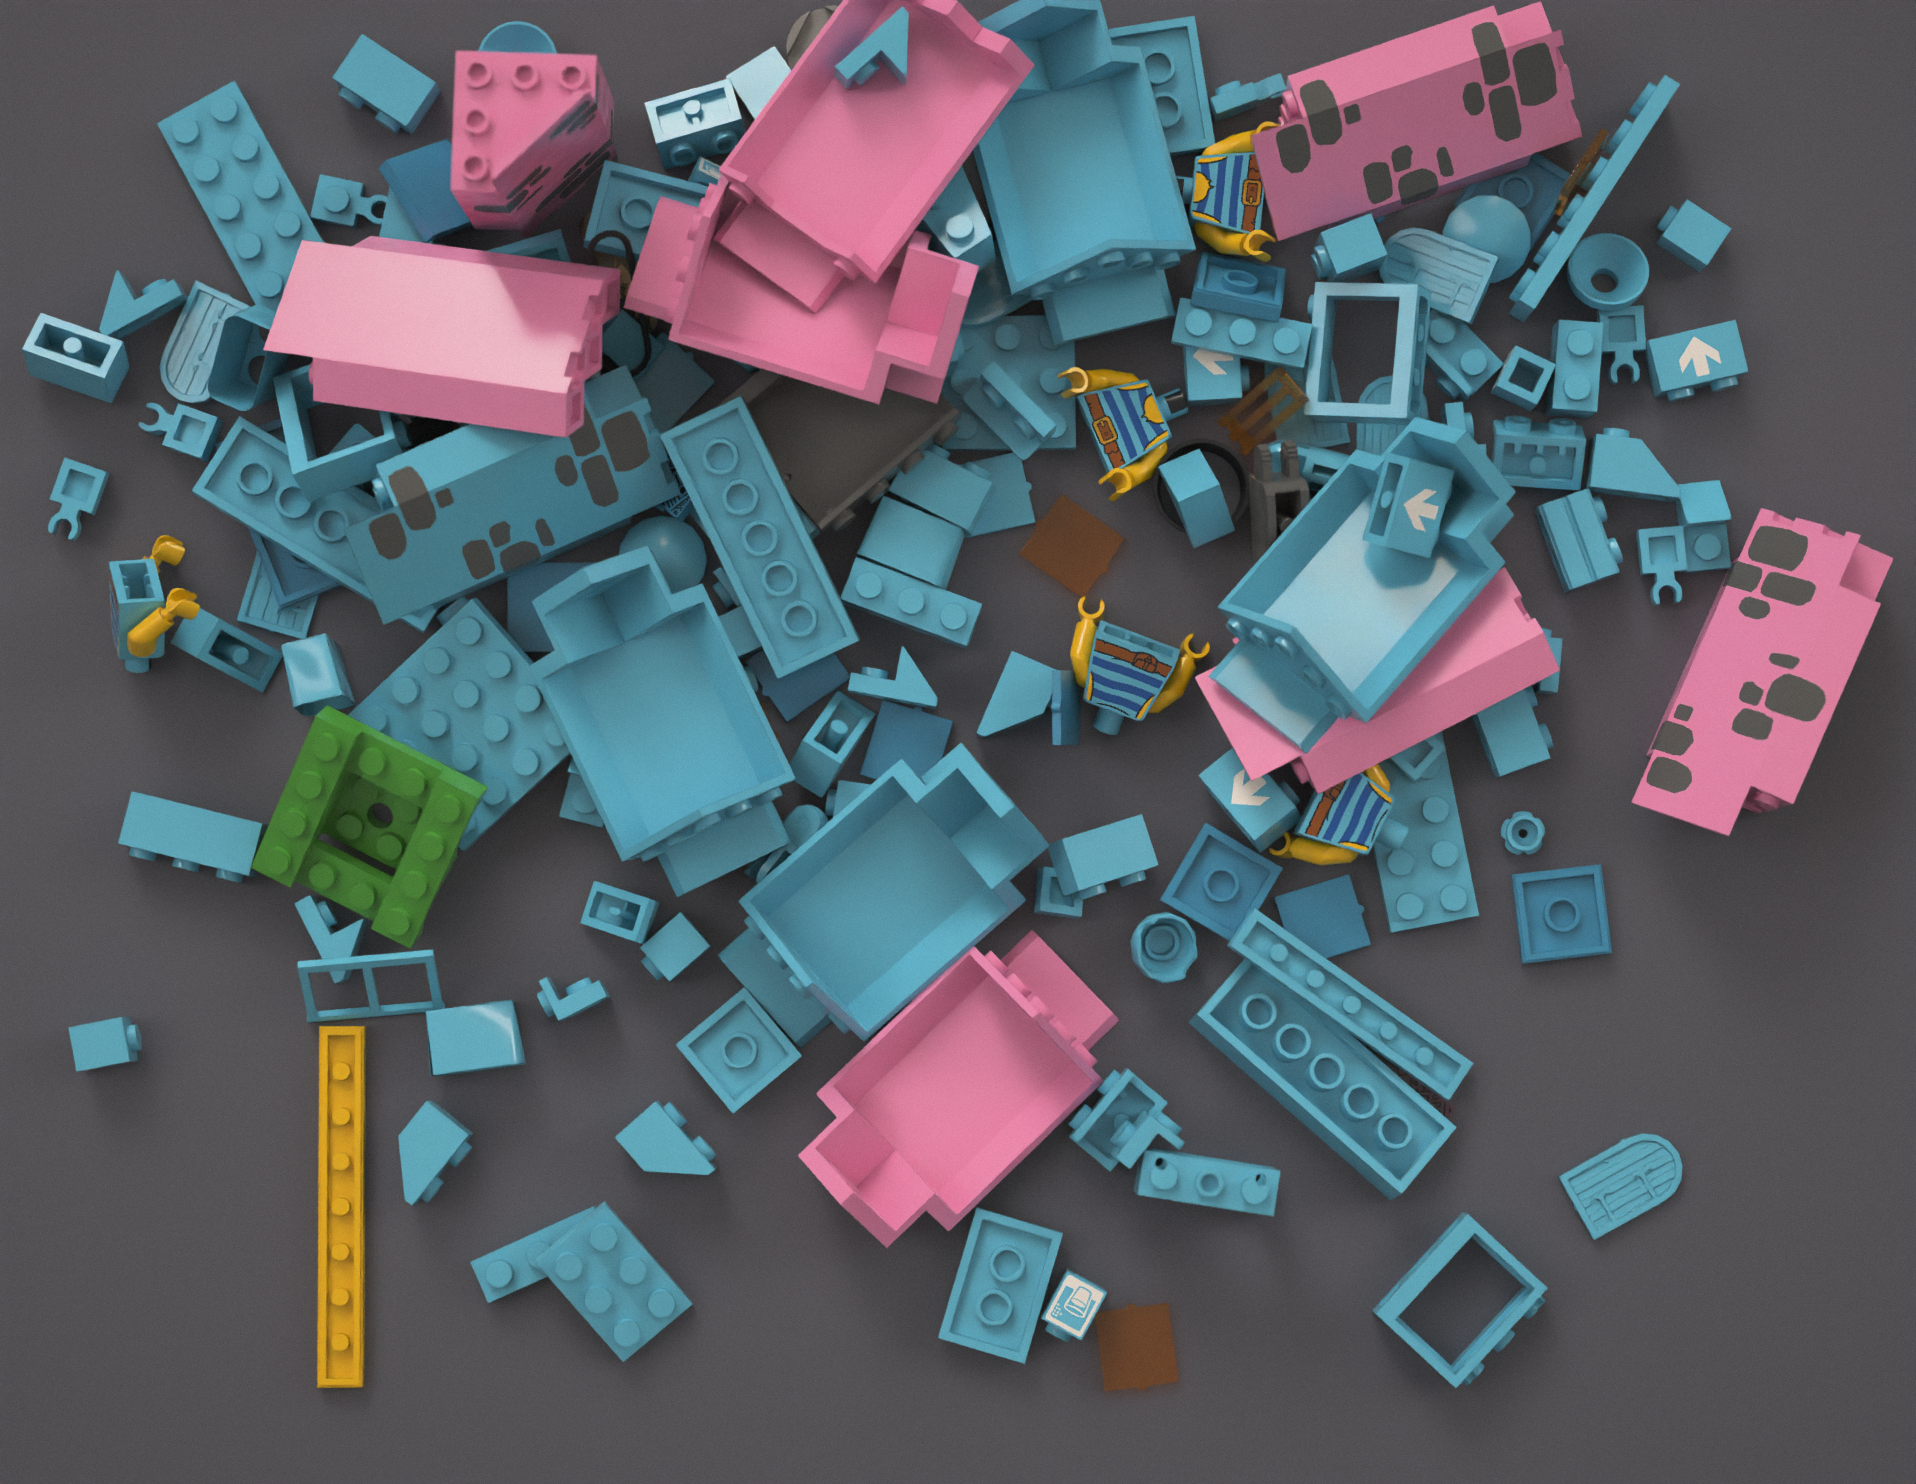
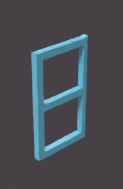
M434 950L298 961V973L308 1023L424 1013L426 1011L445 1009ZM426 964L432 1001L380 1006L373 973L374 967ZM352 969L363 970L369 1007L317 1011L309 973Z

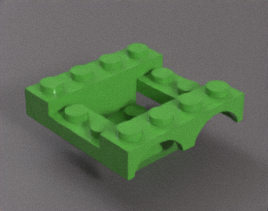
M327 705L315 716L250 868L290 888L297 882L374 921L371 927L372 930L411 949L421 938L425 930L423 926L428 912L458 856L457 850L462 836L476 808L486 794L488 786ZM382 803L388 806L393 814L392 822L384 823L379 821L373 814V804ZM325 833L396 869L395 875L392 877L318 838Z

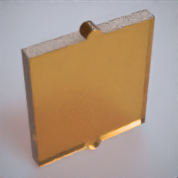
M1601 128L1563 185L1554 209L1555 214L1558 216H1562L1569 203L1581 188L1580 186L1599 160L1609 132Z
M1061 494L1045 518L1036 521L1037 529L1019 555L1082 598L1087 594L1099 575L1108 572L1107 564L1125 538Z
M1168 1302L1137 1307L1133 1303H1129L1126 1308L1096 1313L1095 1321L1105 1391L1134 1387L1144 1391L1146 1386L1179 1382Z

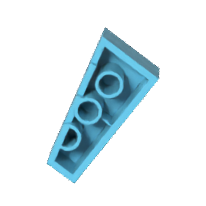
M961 166L918 224L916 230L932 235L929 246L934 252L978 265L977 272H979L996 260L991 231Z

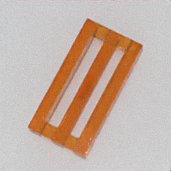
M1280 366L1222 416L1217 423L1221 428L1227 426L1231 431L1228 436L1233 442L1236 440L1240 442L1242 447L1239 450L1246 456L1255 449L1254 446L1261 444L1310 400L1284 368ZM1279 380L1283 387L1240 424L1236 418ZM1290 394L1294 401L1251 438L1247 431Z

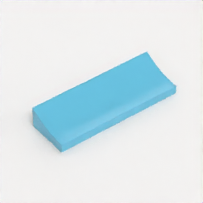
M1246 959L1242 960L1188 1022L1389 1200L1396 1198L1405 1191L1457 1128L1348 1031Z

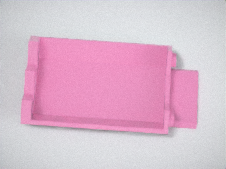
M843 0L718 169L731 182L728 190L741 201L713 237V240L816 314L844 276L855 280L859 275L876 283L1035 64L1010 38L983 28L957 0ZM903 6L909 13L906 85L904 86L880 60L877 62L880 69L868 82L862 86L855 82L846 90L834 77L835 66Z
M369 236L352 247L302 240L263 350L313 357L309 368V381L313 385V401L566 438L584 425V381L602 369V325L620 313V269Z
M1503 567L1367 723L1349 716L1346 720L1338 717L1307 754L1210 679L1208 676L1217 666L1201 673L1195 679L1252 781L1290 762L1300 783L1303 784L1308 781L1319 794L1560 671L1543 630L1535 618L1531 620L1521 601V593L1506 568ZM1237 637L1232 639L1234 645L1240 641Z

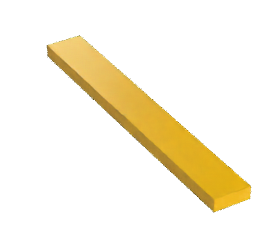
M319 1026L317 1388L364 1387L366 1026Z

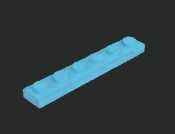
M1251 909L1227 945V947L1444 1100H1450L1474 1064L1257 909Z

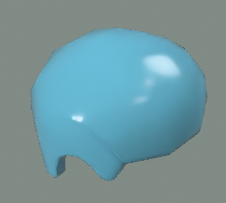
M1169 912L1147 916L1138 924L1131 937V958L1143 975L1163 984L1181 981L1186 978L1188 968L1198 957L1195 931L1186 919Z

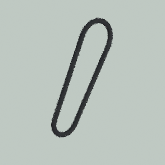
M606 230L598 233L588 245V265L595 266L594 249L599 241L607 237L618 238L625 247L632 281L636 266L629 239L623 233L616 230ZM638 313L645 346V356L641 364L629 371L632 377L643 371L651 359L652 347L646 317L642 313ZM602 360L601 371L606 374L611 370L604 365Z

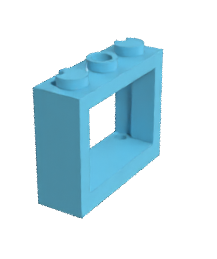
M1315 282L1314 295L1312 294L1308 301V317L1312 321V329L1305 363L1308 365L1307 382L1302 384L1300 390V404L1302 409H1304V415L1317 422L1409 425L1415 417L1421 418L1431 292L1419 284ZM1337 300L1399 301L1391 404L1328 402Z
M311 364L273 377L292 475L308 502L377 478V464L407 452L406 448L412 446L408 428L403 420H399V415L401 414L379 410L384 435L317 459L307 409L325 402L313 401V385L309 381V368Z
M1147 1147L1138 1158L1133 1191L1141 1196L1274 1216L1280 1170L1270 1166ZM1162 1158V1163L1156 1166V1160ZM1260 1174V1178L1256 1181V1175Z
M1462 1212L1372 1311L1453 1387L1457 1388L1461 1382L1468 1386L1475 1377H1478L1485 1367L1481 1361L1492 1349L1498 1353L1511 1341L1515 1335L1511 1328L1522 1316L1528 1320L1537 1312L1539 1307L1546 1301L1541 1295L1548 1288L1469 1214ZM1472 1238L1523 1287L1450 1365L1398 1316L1462 1246Z

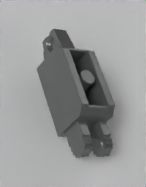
M1294 440L1281 443V471L1277 472L1272 471V455L1267 443L1254 446V475L1248 476L1252 557L1255 564L1310 502L1307 481L1299 475V455Z

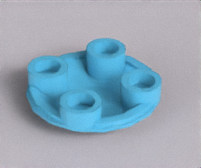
M1476 195L1462 202L1449 215L1443 229V236L1500 258L1490 283H1496L1511 277L1524 264L1530 250L1531 228L1527 223L1525 215L1511 201L1496 195Z
M657 516L644 519L628 531L620 544L619 555L648 545L650 551H653L673 594L698 585L704 576L707 556L703 541L693 527L676 518Z

